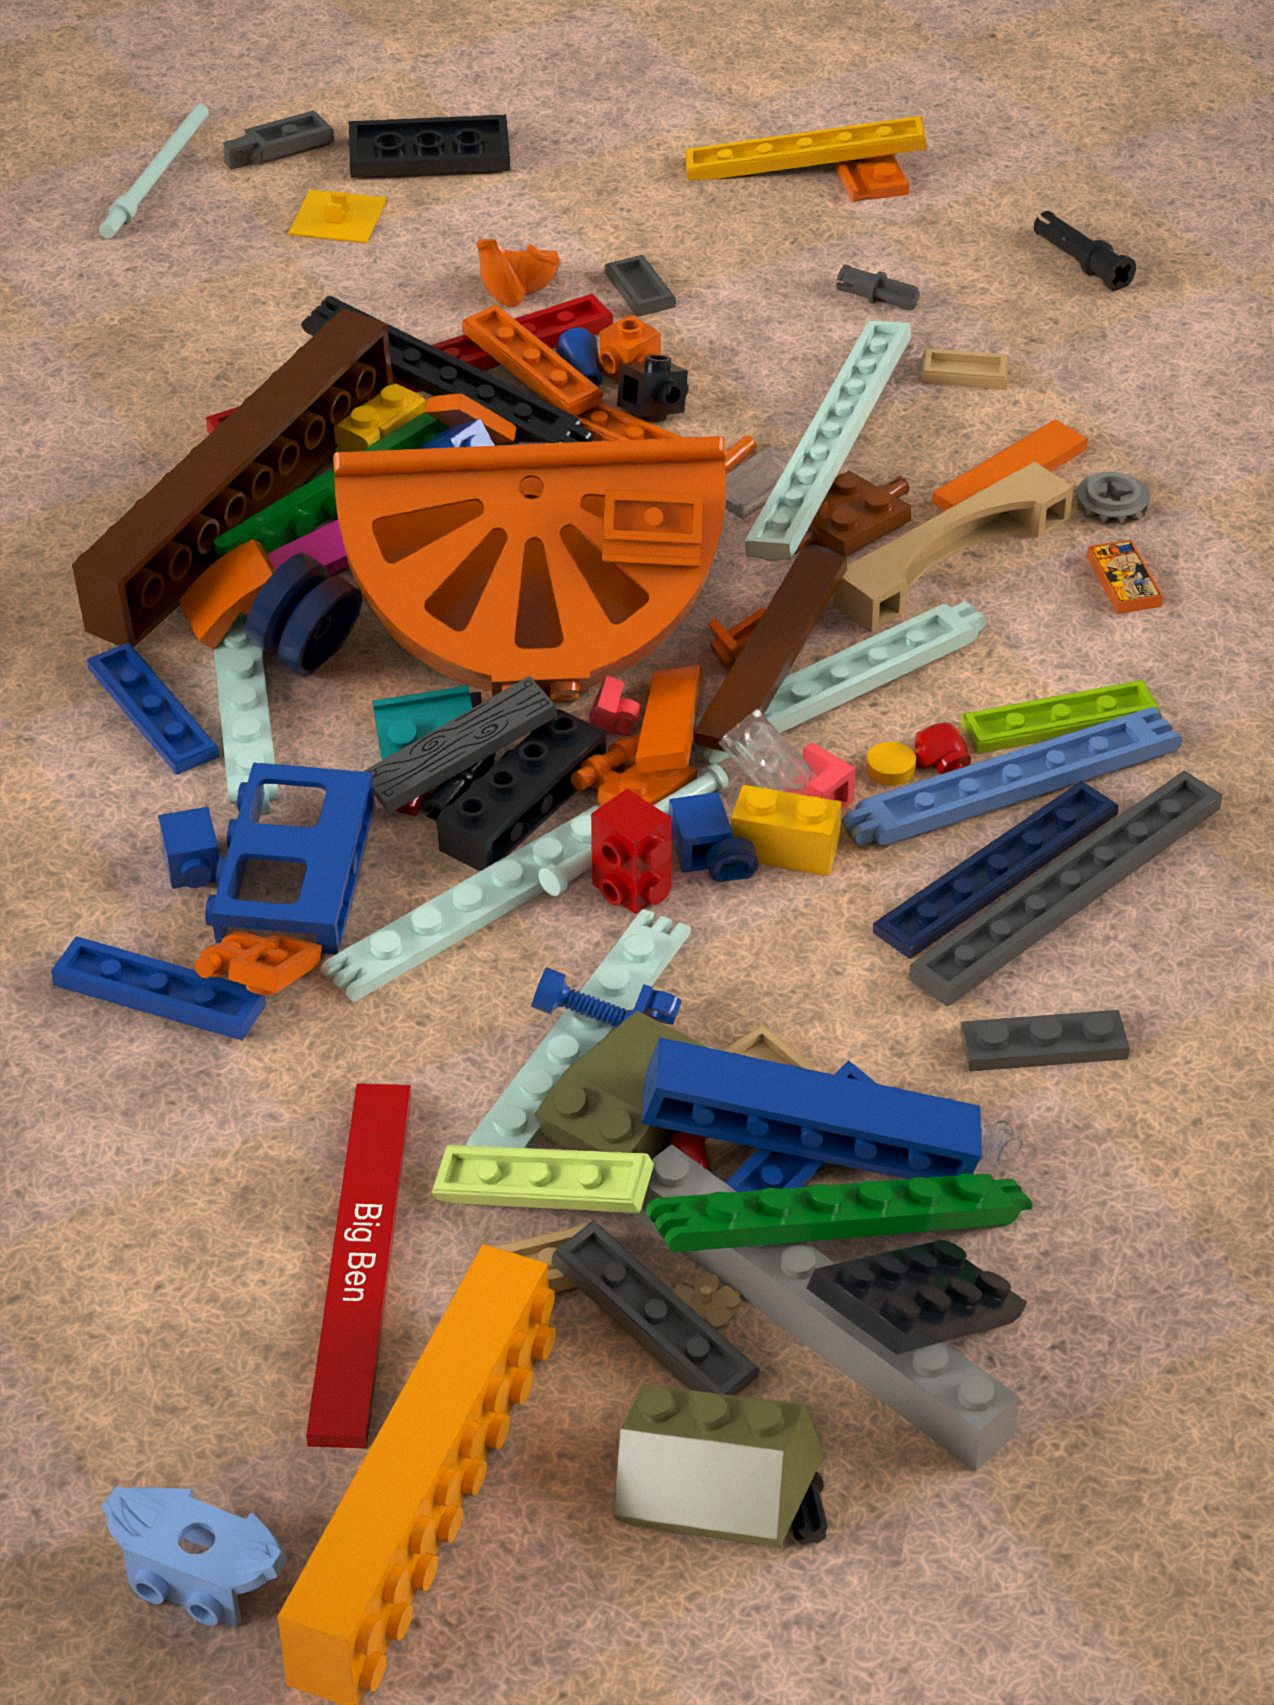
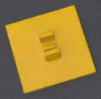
M309 189L288 235L367 244L387 198Z

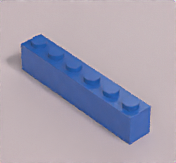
M660 1037L645 1073L642 1124L904 1179L958 1176L963 1173L973 1174L982 1157L981 1111L979 1105Z

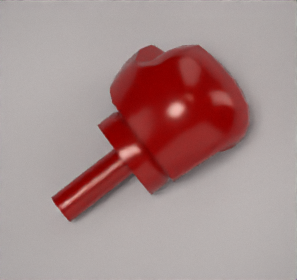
M949 722L937 723L916 733L914 743L916 767L928 768L933 766L941 775L970 765L971 757L968 754L966 744L959 730Z

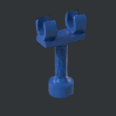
M546 967L536 989L531 1007L552 1014L556 1008H563L565 1006V1009L570 1008V1011L575 1010V1013L580 1012L581 1015L585 1014L586 1017L590 1016L591 1019L595 1017L596 1021L600 1019V1022L603 1023L605 1021V1024L608 1025L610 1023V1026L613 1027L615 1025L616 1028L636 1011L646 1014L660 1023L673 1025L682 1001L670 993L653 990V987L643 984L634 1009L626 1011L625 1008L621 1009L620 1006L616 1007L615 1004L610 1005L609 1002L605 1003L604 1000L600 1001L599 998L595 999L594 996L590 997V995H585V993L580 994V991L575 992V989L570 990L565 981L566 974Z

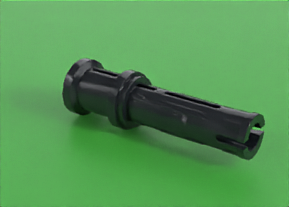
M1044 211L1040 214L1050 222L1049 224H1046L1038 217L1036 218L1033 229L1037 235L1042 236L1078 260L1083 272L1089 276L1096 275L1101 278L1104 285L1111 291L1125 288L1133 280L1136 273L1135 261L1127 255L1115 253L1112 245L1105 240L1093 241L1058 218L1051 211Z

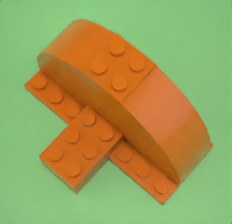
M722 436L335 453L333 454L337 514L349 567L369 609L384 629L419 661L442 675L465 685L492 692V697L524 678L531 676L545 694H550L552 702L578 701L579 693H588L589 687L603 682L606 675L615 677L653 653L673 634L699 597L710 572L723 527L726 506L725 438ZM605 489L704 494L700 566L602 561Z

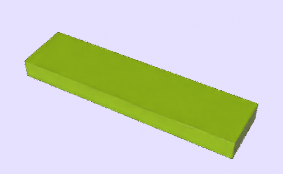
M1137 680L961 714V725L976 754L1044 742L1150 707H1155L1159 712L1161 710L1145 682Z

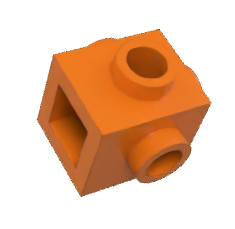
M633 315L623 318L599 331L600 371L618 383L620 363L645 361V356L661 355V333Z

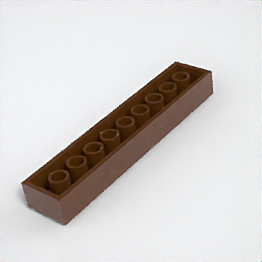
M342 308L307 343L301 346L277 371L273 372L252 395L248 396L224 421L220 422L216 429L198 446L194 447L179 464L166 473L162 480L143 498L139 499L114 525L110 526L105 534L87 551L77 558L72 564L85 632L118 646L130 643L135 647L180 606L179 600L187 589L205 570L216 562L217 552L215 551L214 540L297 490L336 452L338 445L335 443L334 426L348 417L355 408L363 406L380 394L383 388L393 384L387 323Z

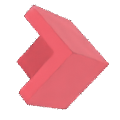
M811 742L803 748L802 776L782 791L841 801L842 810L854 801L855 767Z

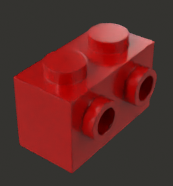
M625 789L591 813L592 885L601 891L609 903L613 905L621 904L637 914L649 904H660L671 890L672 817L629 789Z

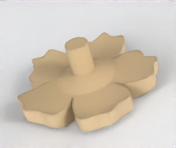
M704 1272L700 1278L692 1280V1288L677 1284L676 1288L672 1290L717 1331L728 1328L729 1321L733 1318L731 1310L741 1306L740 1291L732 1290L728 1285L719 1289V1278L716 1274L710 1275Z

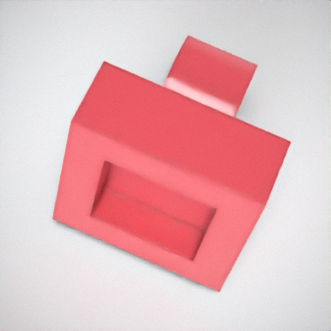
M606 675L592 703L587 722L605 730L606 733L609 731L611 734L630 736L632 722H637L641 705L631 699H620L624 681Z

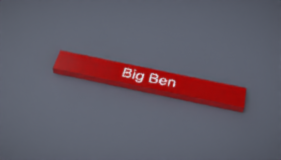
M356 1084L306 1433L307 1447L367 1449L411 1104V1085Z

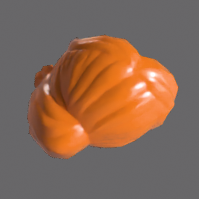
M479 239L476 242L480 260V276L485 289L498 303L507 307L518 306L525 295L533 294L546 287L554 279L555 273L561 264L557 251L538 250L532 244L527 246L526 251H511L498 245L495 239Z

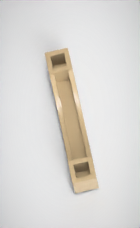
M1034 461L848 564L847 571L834 592L833 605L867 630L873 632L906 613L907 591L920 576L946 557L972 545L1000 537L1028 533L1040 537L1068 521L1071 514L1073 486Z

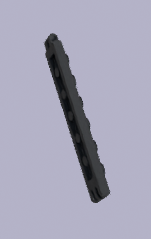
M327 296L321 302V306H317L311 312V316H307L302 321L301 326L307 334L314 336L342 308L378 321L381 320L335 297ZM387 324L393 377L432 396L462 393L514 424L516 427L515 437L528 444L593 441L592 434L583 428L582 422L577 417Z

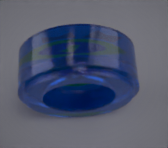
M734 837L721 840L709 848L705 857L709 875L717 882L748 879L757 871L759 866L755 846L751 841L744 838Z

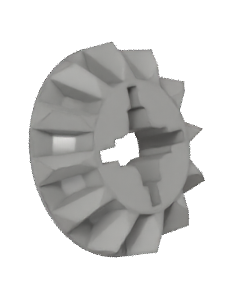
M1119 472L1097 473L1085 478L1078 486L1077 506L1085 508L1087 517L1099 514L1102 523H1105L1109 518H1115L1122 525L1126 517L1138 520L1141 512L1148 511L1150 499L1148 488L1143 482L1128 474ZM1107 492H1110L1111 496H1114L1119 501H1112L1110 498H1106Z

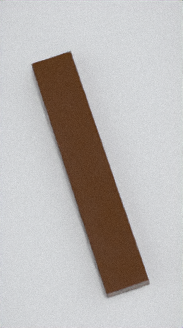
M804 547L801 549L694 731L695 745L739 756L742 754L847 571V557Z

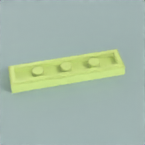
M447 1145L432 1194L437 1200L455 1204L640 1213L654 1163L649 1155L645 1153Z

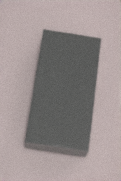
M643 255L605 264V274L637 317L676 307L675 296Z

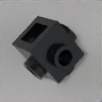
M656 354L645 356V361L620 363L617 406L650 421L666 420L668 414L684 413L685 400L689 390L688 370L671 363V357Z

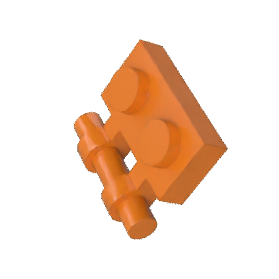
M637 734L629 739L624 737L616 740L608 746L607 752L602 756L596 754L584 760L580 764L581 769L571 775V782L580 791L589 786L598 790L596 804L599 806H603L625 789H629L650 804L655 805L697 779L698 770L688 765L686 769L646 775L638 774L635 757L640 735ZM618 769L623 773L619 774L615 772V770Z
M250 930L235 931L225 936L221 943H215L205 948L195 963V970L203 978L219 977L229 972L228 980L245 984L248 991L260 995H273L319 965L322 945L276 932L268 937H262Z

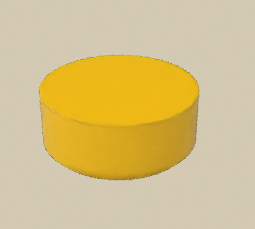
M882 742L876 744L868 751L866 771L869 777L877 783L890 786L901 785L911 780L914 776L916 755L907 745L899 742Z

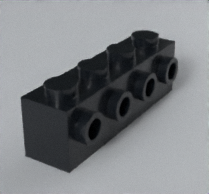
M557 709V717L531 731L514 749L508 750L501 760L484 776L475 779L470 788L455 802L448 804L442 809L436 823L439 851L478 871H482L508 856L578 791L571 782V775L581 769L580 764L587 758L596 754L602 756L606 753V731L561 709Z

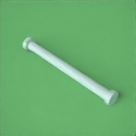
M710 764L701 770L700 777L653 806L669 816V799L719 792L720 794L728 788V777L719 765ZM591 844L560 864H548L539 871V881L547 893L552 896L559 895L567 889L568 882L592 868Z

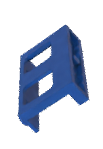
M253 762L248 782H241L239 785L237 796L239 815L237 819H230L228 824L227 847L229 850L227 857L220 856L216 870L218 890L216 895H209L205 911L206 925L213 926L216 943H221L222 939L227 935L229 927L314 934L316 944L322 945V954L336 955L339 953L375 810L372 772ZM264 784L324 789L326 795L318 823L313 827L258 823L265 796ZM248 859L295 862L306 865L307 869L298 900L292 904L237 900Z

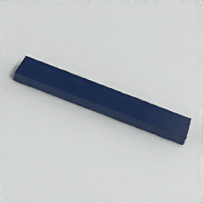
M1080 781L874 922L873 933L907 958H913L1118 815L1119 805L1083 781Z

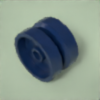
M304 552L293 555L277 568L256 596L247 615L244 629L246 638L268 653L272 654L278 651L281 663L298 675L309 676L331 658L349 636L360 614L363 602L362 594L358 588L337 575L329 578L328 568Z

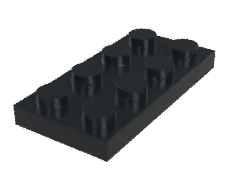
M506 114L349 121L351 178L510 171Z
M937 1240L815 1268L806 1288L896 1355L1013 1323L1021 1316L1027 1304V1301L1010 1290L1011 1285L1006 1279L996 1273L981 1270L966 1259L967 1254L962 1248L945 1240Z

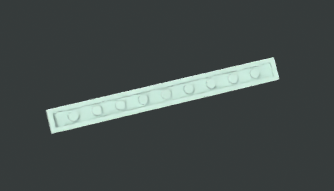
M868 321L745 539L746 557L764 558L767 561L792 559L911 339L910 323Z

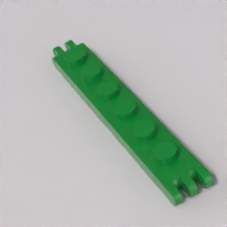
M423 413L362 451L419 449L422 445L446 430L448 426ZM334 467L214 540L215 551L217 552L216 561L231 550L252 539L261 543L266 554L311 533L314 528L330 518H337Z
M963 1173L958 1176L914 1177L912 1179L891 1181L868 1180L862 1183L816 1184L810 1187L765 1188L756 1191L713 1192L703 1195L662 1197L651 1200L647 1204L645 1211L650 1220L655 1223L657 1231L664 1237L665 1243L672 1252H687L1009 1225L1018 1218L1019 1212L1032 1209L1033 1203L1027 1194L1022 1192L1021 1187L1014 1179L995 1180L988 1173Z

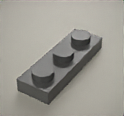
M1119 1010L961 1022L960 1034L969 1071L1125 1060L1129 1057L1130 1047Z

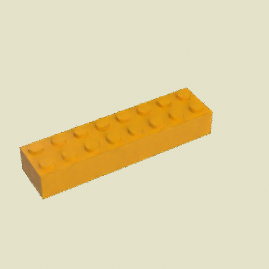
M482 1244L277 1616L287 1686L342 1705H358L365 1690L374 1692L379 1687L387 1664V1656L384 1653L392 1639L401 1641L407 1633L413 1613L411 1601L417 1590L426 1592L430 1588L437 1571L438 1556L436 1553L443 1541L452 1543L456 1538L462 1522L463 1509L461 1505L467 1494L476 1496L479 1493L486 1476L487 1462L485 1459L490 1449L500 1450L504 1445L511 1422L509 1413L514 1403L523 1405L526 1402L533 1384L534 1374L531 1371L537 1359L546 1361L553 1349L556 1328L550 1326V1314L554 1305L555 1292L549 1289L548 1263Z

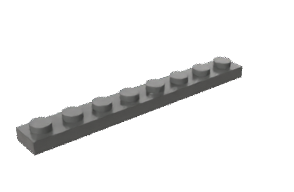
M1183 770L910 964L909 980L948 1007L1220 810L1223 794Z

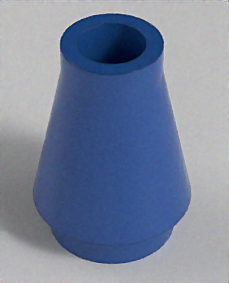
M580 327L565 331L558 339L556 353L597 387L600 386L603 378L600 373L596 337L589 333L588 330Z

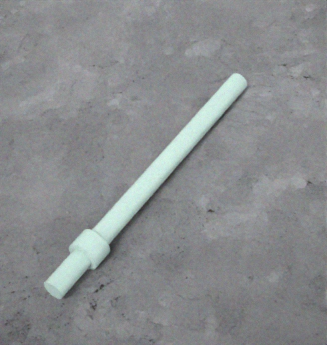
M198 104L194 107L124 196L118 197L108 210L109 216L99 227V233L102 237L111 239L124 223H130L137 214L138 204L209 115L206 106Z

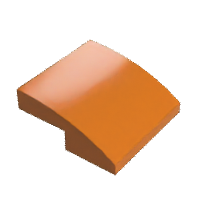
M252 539L222 556L194 581L179 600L199 642L214 650L239 614L242 612L248 615L256 596L269 577L276 571L261 543Z

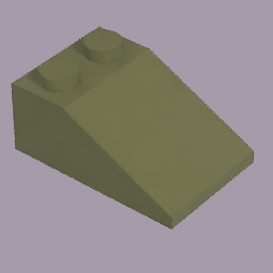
M639 1011L634 1012L567 1068L536 1110L534 1115L546 1140L563 1150L645 1153L652 1160L669 1146V1140L675 1130L642 1124L645 1073L659 1037L702 1047L707 1046Z

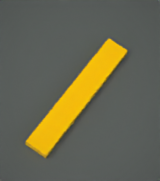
M914 116L688 148L685 150L688 180H705L927 150L922 116Z

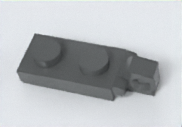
M314 110L245 129V136L223 142L224 162L233 170L253 162L261 163L262 161L334 142V129Z

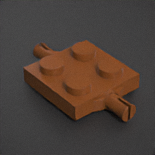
M851 471L838 475L794 555L800 552L803 547L807 548L815 544L830 548L846 557L911 521V505L898 498L907 494L910 490L906 478L898 476L883 486H876Z

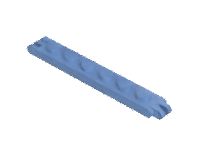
M1150 707L863 799L856 805L855 810L844 815L842 824L848 832H851L852 838L858 845H864L876 840L880 845H888L1174 752L1180 748L1183 739L1176 731H1172V726L1166 719H1162V714L1155 707Z

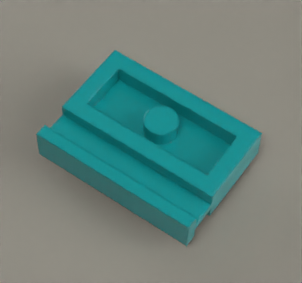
M469 685L373 700L381 759L384 760L471 710L472 703Z

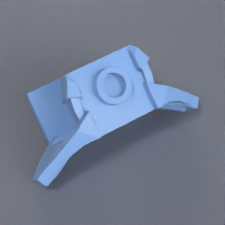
M116 1486L101 1505L107 1517L109 1532L123 1550L128 1582L133 1591L145 1601L153 1604H160L166 1599L185 1607L192 1618L204 1625L214 1626L218 1621L237 1628L241 1622L238 1594L255 1590L267 1581L277 1578L289 1560L283 1546L274 1533L253 1513L250 1512L247 1519L198 1501L193 1498L192 1489L124 1488ZM182 1537L210 1549L200 1554H190L181 1549L179 1541Z

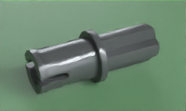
M845 264L837 276V280L844 281L843 283L838 282L836 284L837 290L868 298L870 303L878 300L903 309L914 310L920 298V292L916 286L887 278L886 273L882 271L874 274Z

